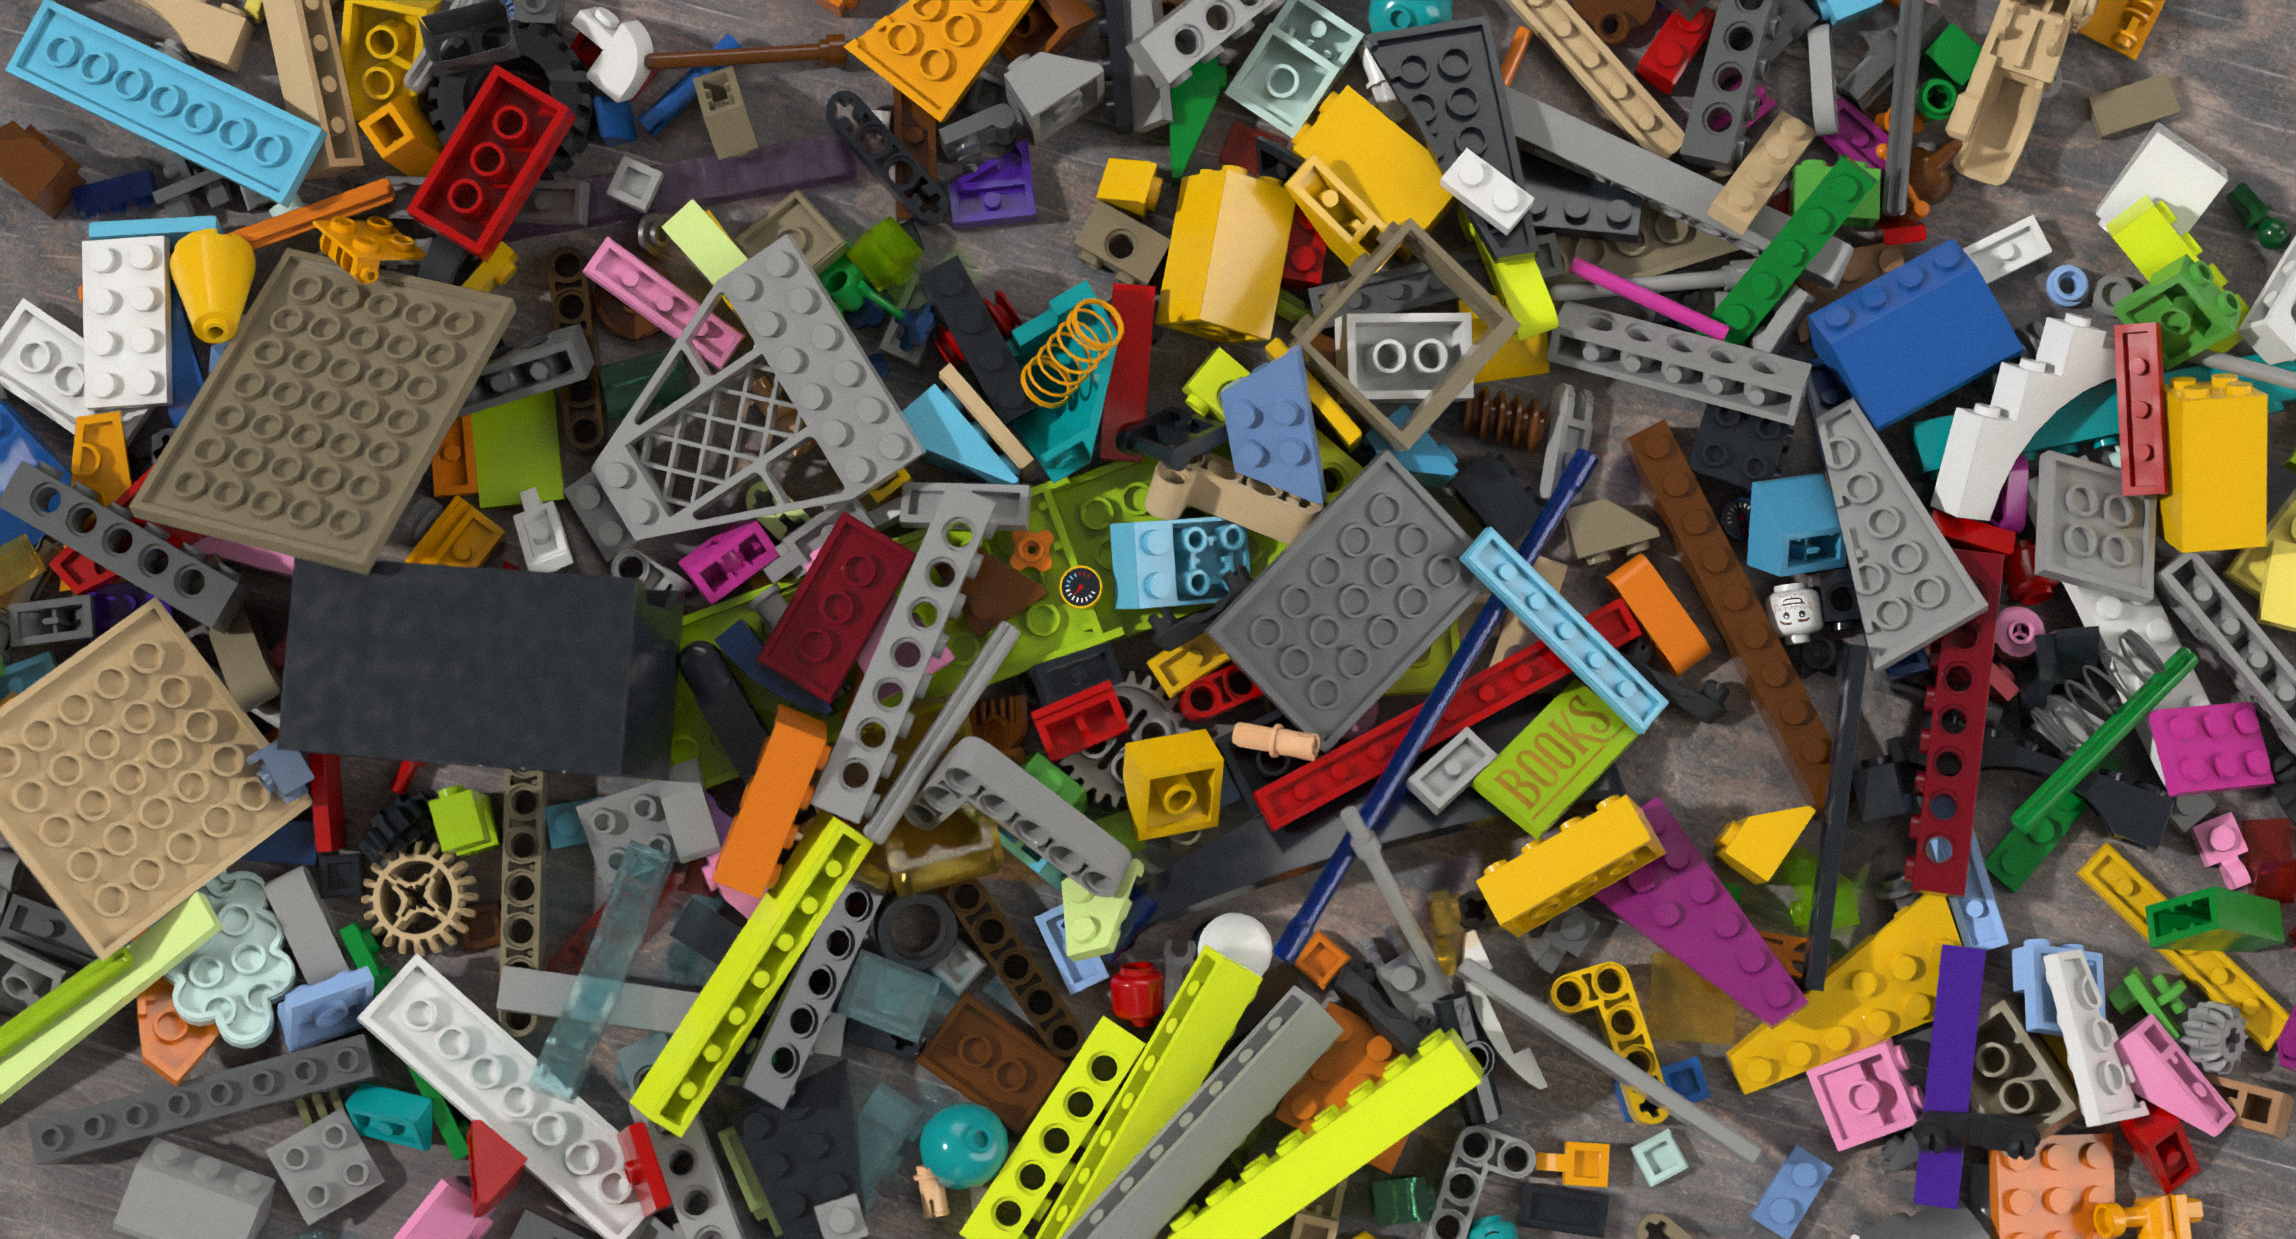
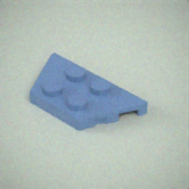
M1294 345L1284 355L1270 363L1268 361L1255 368L1250 375L1236 379L1226 385L1221 391L1220 395L1235 472L1313 503L1324 504L1327 498V491L1301 345Z

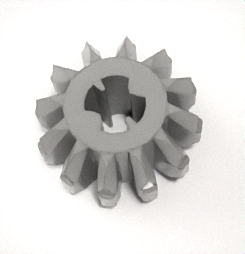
M2215 1001L2199 1002L2196 1008L2189 1009L2188 1021L2182 1023L2184 1035L2180 1038V1041L2184 1043L2183 1051L2201 1072L2215 1075L2229 1074L2233 1068L2240 1066V1055L2247 1052L2244 1047L2245 1040L2249 1037L2244 1031L2247 1024L2246 1019L2241 1017L2239 1008L2232 1007L2230 1004Z

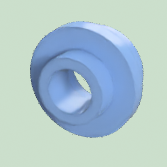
M2062 265L2053 270L2048 276L2046 291L2049 298L2055 304L2062 307H2073L2086 298L2089 291V281L2086 274L2080 268L2073 265ZM2062 280L2072 283V293L2067 294L2061 290L2060 282Z

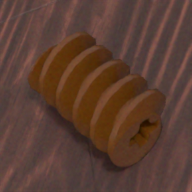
M1483 386L1474 398L1462 402L1459 423L1462 425L1463 436L1466 437L1474 426L1478 427L1479 440L1484 441L1490 430L1494 431L1495 443L1498 445L1501 444L1507 434L1511 435L1512 448L1515 449L1525 438L1528 443V452L1533 453L1542 441L1551 402L1540 412L1537 398H1532L1526 408H1523L1522 396L1520 394H1516L1511 402L1507 404L1504 390H1499L1493 400H1490L1489 387Z

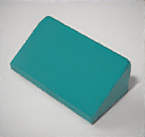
M362 1083L345 1103L358 1135L423 1151H428L431 1148L433 1104L430 1098L369 1083Z

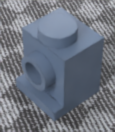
M278 740L245 760L249 766L256 762L259 764L261 770L256 773L265 790L269 794L276 792L279 799L283 798L287 805L308 793L309 790L305 784L315 777L300 752L277 749Z

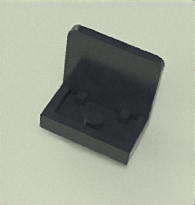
M1706 403L1688 465L1694 473L1746 489L1744 497L1751 499L1752 482L1779 479L1781 477L1782 469L1777 468L1781 452L1786 454L1789 450L1794 429H1790L1789 424Z

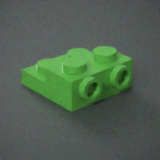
M2185 254L2154 272L2150 283L2116 302L2113 312L2124 324L2161 322L2163 366L2168 371L2235 333L2241 316V306L2233 292L2229 290L2221 292L2213 283L2212 271L2204 261L2198 260L2194 262L2188 254Z

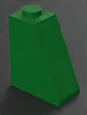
M2213 886L2145 906L2150 948L2252 952L2285 943L2280 902L2277 900Z

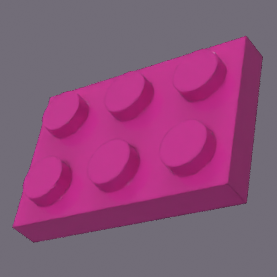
M2253 701L2159 709L2148 714L2169 797L2264 788L2275 783Z

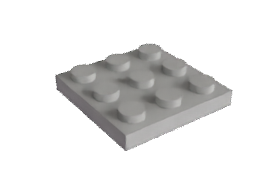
M2051 450L2041 454L2039 458L2034 574L2142 604L2152 600L2154 595L2157 494L2123 496L2121 470Z

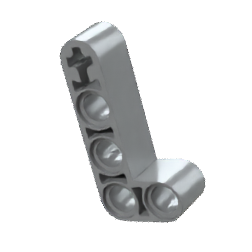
M1465 1126L1461 1128L1453 1139L1421 1239H1441L1436 1232V1223L1445 1215L1454 1216L1459 1225L1456 1235L1450 1239H1466L1488 1170L1515 1179L1528 1176L1536 1166L1535 1151L1530 1144L1481 1126ZM1473 1132L1481 1134L1485 1140V1149L1477 1157L1468 1156L1463 1149L1465 1137ZM1514 1146L1522 1148L1526 1155L1524 1166L1517 1171L1509 1170L1504 1163L1506 1151ZM1457 1174H1466L1471 1179L1472 1189L1463 1198H1455L1449 1189L1451 1179Z

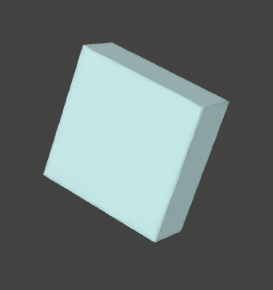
M1668 1128L1630 1148L1650 1187L1689 1168Z

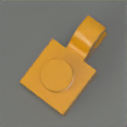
M1564 1141V1154L1535 1152L1536 1166L1534 1169L1563 1172V1185L1608 1187L1610 1144Z

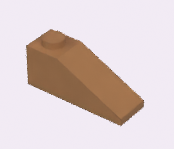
M2201 1072L2237 1115L2227 1126L2284 1141L2294 1098L2283 1092Z

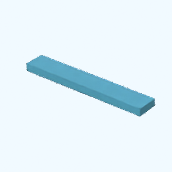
M1492 527L1485 528L1459 558L1636 734H1644L1668 705L1669 701Z

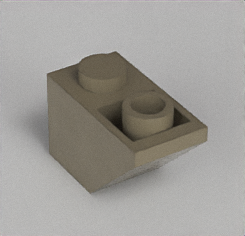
M1606 498L1564 509L1560 514L1573 563L1585 560L1586 567L1608 562L1611 560L1610 553L1626 550L1627 556L1649 551L1652 549L1650 543L1655 542L1660 537L1657 527Z

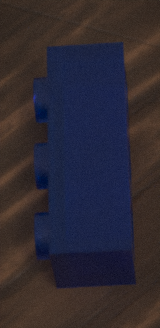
M147 169L74 187L71 190L77 214L82 218H86V220H96L105 213L120 214L128 211L129 207L138 206L143 208L153 205L155 199L152 192L157 191L158 188L155 175Z

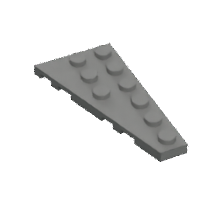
M1852 397L1817 417L1816 423L1873 669L1876 675L1988 611V604Z

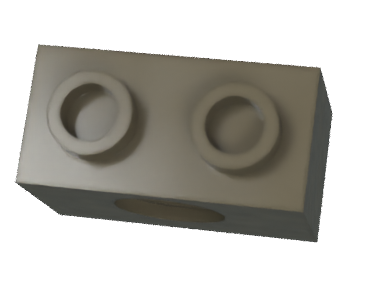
M1098 200L1074 242V251L1079 253L1077 259L1091 269L1099 271L1101 267H1104L1116 274L1114 280L1117 283L1151 286L1167 259L1170 239L1103 201ZM1116 241H1126L1132 246L1133 252L1128 257L1119 259L1110 253L1109 248Z

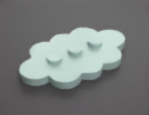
M225 869L197 890V892L206 895L223 929L162 977L175 985L172 993L173 1004L181 1019L188 1024L196 1026L216 1023L218 1031L227 1043L234 1047L245 1049L258 1046L270 1036L275 1024L272 1004L285 999V994L293 990L296 974L294 964L289 955L282 951L286 936L276 915L268 911L270 902L264 889V880L253 872L242 870L227 873ZM166 913L164 916H162L160 919H158L156 922L150 925L149 929L158 921H160L163 917H165L168 913Z

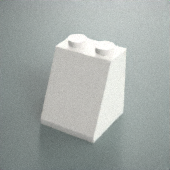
M2157 121L2096 208V215L2101 218L2098 225L2109 233L2105 225L2147 194L2155 205L2163 200L2178 219L2172 226L2181 236L2191 230L2228 181L2227 169Z

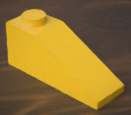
M1314 153L1310 154L1284 186L1329 249L1350 267L1363 252L1366 251L1369 255L1374 252L1380 245L1376 237L1387 225ZM1393 252V253L1387 258V260L1377 269V271H1376L1375 273H1377V272L1382 268V266L1388 261V259L1394 254V252Z

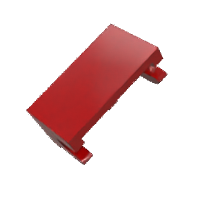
M1110 680L1030 712L1051 763L1130 731L1127 719Z

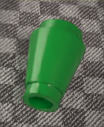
M1943 79L1926 81L1917 93V116L1921 117L1926 123L1951 116L1958 98L1955 87Z

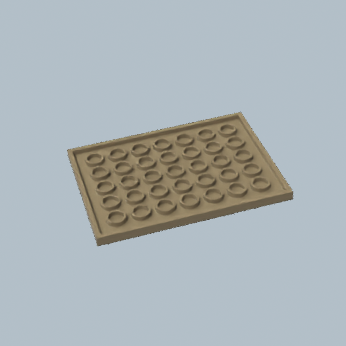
M287 248L238 327L235 336L230 340L131 502L129 508L133 516L368 575L517 310L514 299L380 268L378 269V279L374 283L361 284L350 273L338 266L330 257Z

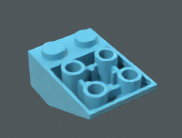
M934 384L902 411L927 452L921 456L926 463L980 484L1019 485L1020 477L1017 474L1020 472L1005 452L998 456L993 451V446L990 443L992 440L991 436L977 420L971 424L966 420L965 414L962 411L964 408L963 404L949 388L942 392Z
M1204 517L1110 524L1115 609H1143L1217 603L1219 599L1227 596L1230 592L1226 583L1222 580L1224 573L1231 570L1237 576L1234 568L1238 565L1246 566L1250 573L1248 529L1223 518Z

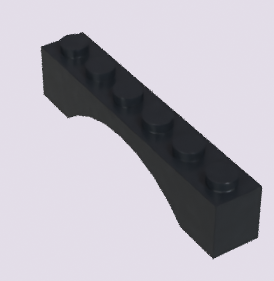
M1928 713L1924 715L1907 763L1909 767L1920 771H1925L1927 754H1919L1922 728L1930 729L1931 714ZM1947 713L1941 718L1943 729L1950 734H1958L1965 729V726L1959 725L1960 718ZM1985 726L1980 772L1989 770L2017 771L2048 780L2071 756L2059 754L2056 759L2041 753L2042 747L2035 743L2018 739L2016 744L1999 739L2001 736L1999 731ZM1943 755L1936 760L1937 770L1942 775L1952 777L1960 772V762L1956 757ZM2100 768L2099 773L2090 771L2070 791L2072 795L2081 800L2097 816L2112 839L2154 853L2159 847L2175 801L2165 797L2167 791L2163 788L2148 783H2142L2141 787L2138 788L2124 783V775L2105 768Z

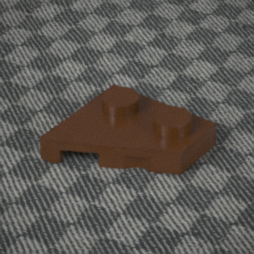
M979 548L977 553L984 556L974 580L966 577L960 593L967 595L962 612L978 638H982L993 631L999 622L1009 621L1049 596V593L1043 586ZM947 564L935 566L945 585L949 586L955 578L954 569Z

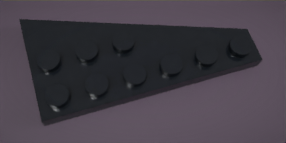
M1489 15L1364 35V44L1442 175L1448 171L1463 151L1468 148L1526 191ZM1458 200L1495 264L1538 256L1539 248L1530 209L1506 236Z
M844 1059L797 1082L796 1091L783 1110L762 1107L755 1103L729 1116L786 1239H823L814 1207L855 1193L866 1224V1206L859 1147L855 1133L853 1116L855 1114L850 1091L848 1059Z

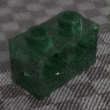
M1415 1174L1368 1179L1372 1223L1377 1226L1430 1221L1429 1211L1436 1210L1434 1185L1430 1184V1182L1426 1183L1424 1176Z

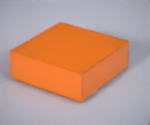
M1318 930L1290 963L1320 989L1324 990L1351 957Z

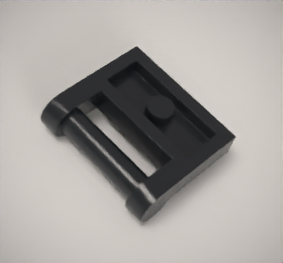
M1171 406L1123 428L1117 434L1115 445L1119 452L1128 455L1138 453L1162 461L1166 468L1182 471L1189 464L1190 458L1211 453L1213 447L1228 441L1229 438L1225 423Z

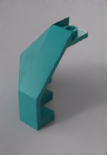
M1087 280L1050 300L1049 310L1012 331V340L1006 344L1021 371H1023L1026 364L1033 357L1037 356L1040 347L1047 344L1049 337L1057 332L1059 325L1067 320L1069 313L1073 311L1077 303L1087 298L1098 299ZM1086 304L1080 307L1094 311L1101 316L1110 328L1112 341L1116 339L1118 332L1102 306ZM1078 312L1077 321L1090 327L1101 343H1108L1109 337L1103 323L1090 313ZM1071 324V329H1072L1074 335H1075L1076 337H1078L1081 341H1083V340L1077 335V333H1076L1075 330H1074L1073 325ZM1067 325L1062 328L1061 332L1070 333ZM1080 326V329L1086 336L1096 341L1091 332L1085 327ZM1066 335L1061 336V341L1068 350L1079 358L1088 359L1086 351L1074 338ZM1057 337L1053 339L1052 343L1059 344ZM1118 344L1112 347L1108 355L1100 361L1098 367L1091 371L1089 377L1081 383L1078 390L1070 396L1066 404L1060 408L1052 409L1038 406L1036 409L1009 423L1053 483L1058 482L1091 462ZM1051 347V352L1055 359L1066 368L1078 371L1077 364L1072 357L1063 349ZM1045 349L1042 355L1050 356L1047 349ZM1088 349L1092 359L1098 357V351ZM1079 361L1082 370L1088 369L1087 362ZM1039 365L1031 367L1032 376L1041 388L1052 393H1066V385L1050 380L1041 371ZM1043 365L1045 371L1053 378L1064 381V378L1058 371L1050 366ZM1027 371L1026 380L1036 397L1050 403L1060 402L1065 398L1049 396L1040 391L1032 383ZM1070 373L1072 382L1078 381V374Z

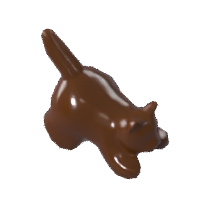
M1956 139L1947 143L1936 153L1923 147L1911 149L1909 184L1919 200L1925 201L1932 206L1943 202L1951 193L1953 180L1950 177L1947 166L1959 154L1963 146L1961 140ZM1884 182L1881 183L1880 218L1877 222L1888 223L1910 219L1913 216L1911 213L1913 205L1908 197L1904 215L1889 216L1883 213Z

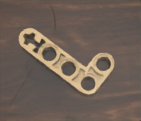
M1214 453L1190 458L1189 464L1182 471L1166 468L1163 462L1159 461L1144 504L1146 510L1151 515L1163 520L1179 518L1188 504L1288 545L1316 518L1324 504L1313 503L1239 474L1234 470L1233 461Z

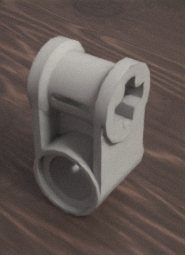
M626 549L619 552L611 564L613 577H622L621 568L626 561L630 559L641 561L643 573L638 579L643 580L645 589L669 591L671 588V590L686 593L692 592L695 588L691 583L669 568L662 567L635 549Z

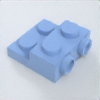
M2047 939L2025 940L2023 947L2012 950L2013 992L2025 994L2027 1032L2063 1036V1032L2057 1022V1009L2052 990L2046 980V966L2043 956L2059 952L2082 949L2103 1000L2101 1007L2098 1008L2099 1012L2106 1019L2102 953L2085 951L2084 945L2064 944L2058 947L2050 946V941Z
M368 966L357 970L341 971L331 979L314 985L304 984L295 988L291 993L285 994V1001L278 1003L277 1026L290 1053L364 1028L356 1019L373 1001L374 978Z

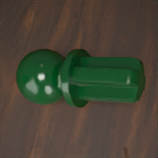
M2246 183L2238 184L2225 197L2226 201L2247 223L2244 227L2249 229L2255 225L2258 228L2257 239L2262 247L2267 250L2277 251L2284 248L2290 242L2292 232L2289 224L2282 218L2270 217L2267 213L2273 206L2271 204L2266 206Z

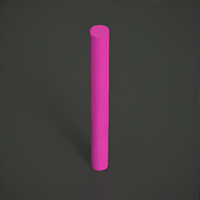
M1576 256L1568 272L1714 339L1724 341L1730 328L1721 322Z

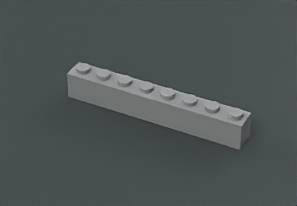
M1294 985L1060 1239H1156L1159 1231L1176 1213L1184 1209L1190 1197L1204 1182L1215 1175L1218 1167L1235 1149L1245 1142L1247 1135L1259 1122L1274 1111L1277 1103L1294 1085L1304 1078L1306 1071L1316 1060L1332 1048L1335 1040L1344 1029L1314 998Z

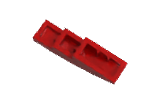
M1113 283L1111 306L1121 316L1124 324V334L1118 342L1103 407L1100 460L1142 463L1143 455L1141 454L1128 455L1119 452L1116 448L1115 440L1117 434L1123 428L1146 418L1156 286ZM1111 314L1110 320L1118 332V325Z

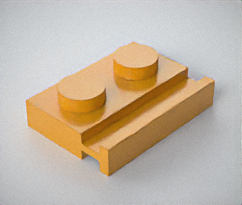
M456 495L404 562L482 567L508 533L460 496Z

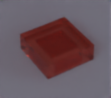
M1234 121L1218 157V162L1245 168L1248 170V175L1257 177L1259 170L1256 138L1263 136L1272 141L1273 137Z

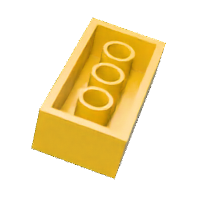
M1613 795L1601 801L1596 806L1597 811L1582 819L1581 816H1578L1563 823L1558 828L1560 833L1545 841L1544 838H1540L1538 841L1534 840L1526 844L1521 849L1522 855L1509 862L1503 859L1488 866L1484 870L1485 876L1476 880L1499 925L1519 938L1666 854L1643 810L1627 795L1621 798L1619 795Z

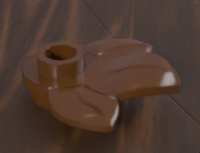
M1573 0V5L1577 14L1589 22V27L1608 47H1612L1624 42L1629 36L1632 27L1642 25L1649 20L1657 0ZM1608 17L1615 18L1617 22L1615 31L1611 33H1606L1602 28L1603 21Z

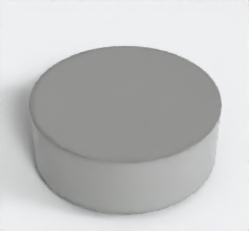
M2117 274L2106 275L2093 285L2090 292V302L2093 309L2099 315L2106 318H2116L2117 316L2113 312L2116 302L2132 294L2135 290L2127 278Z

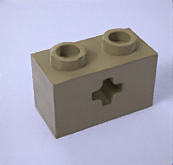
M733 66L693 78L703 118L718 160L728 157L738 158L744 156L750 150L759 148Z

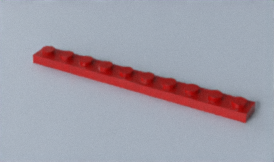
M1622 597L1583 617L1614 648L1642 635ZM1540 640L1319 757L1315 761L1252 793V796L1273 832L1455 735L1464 728L1483 720L1571 673L1572 670Z

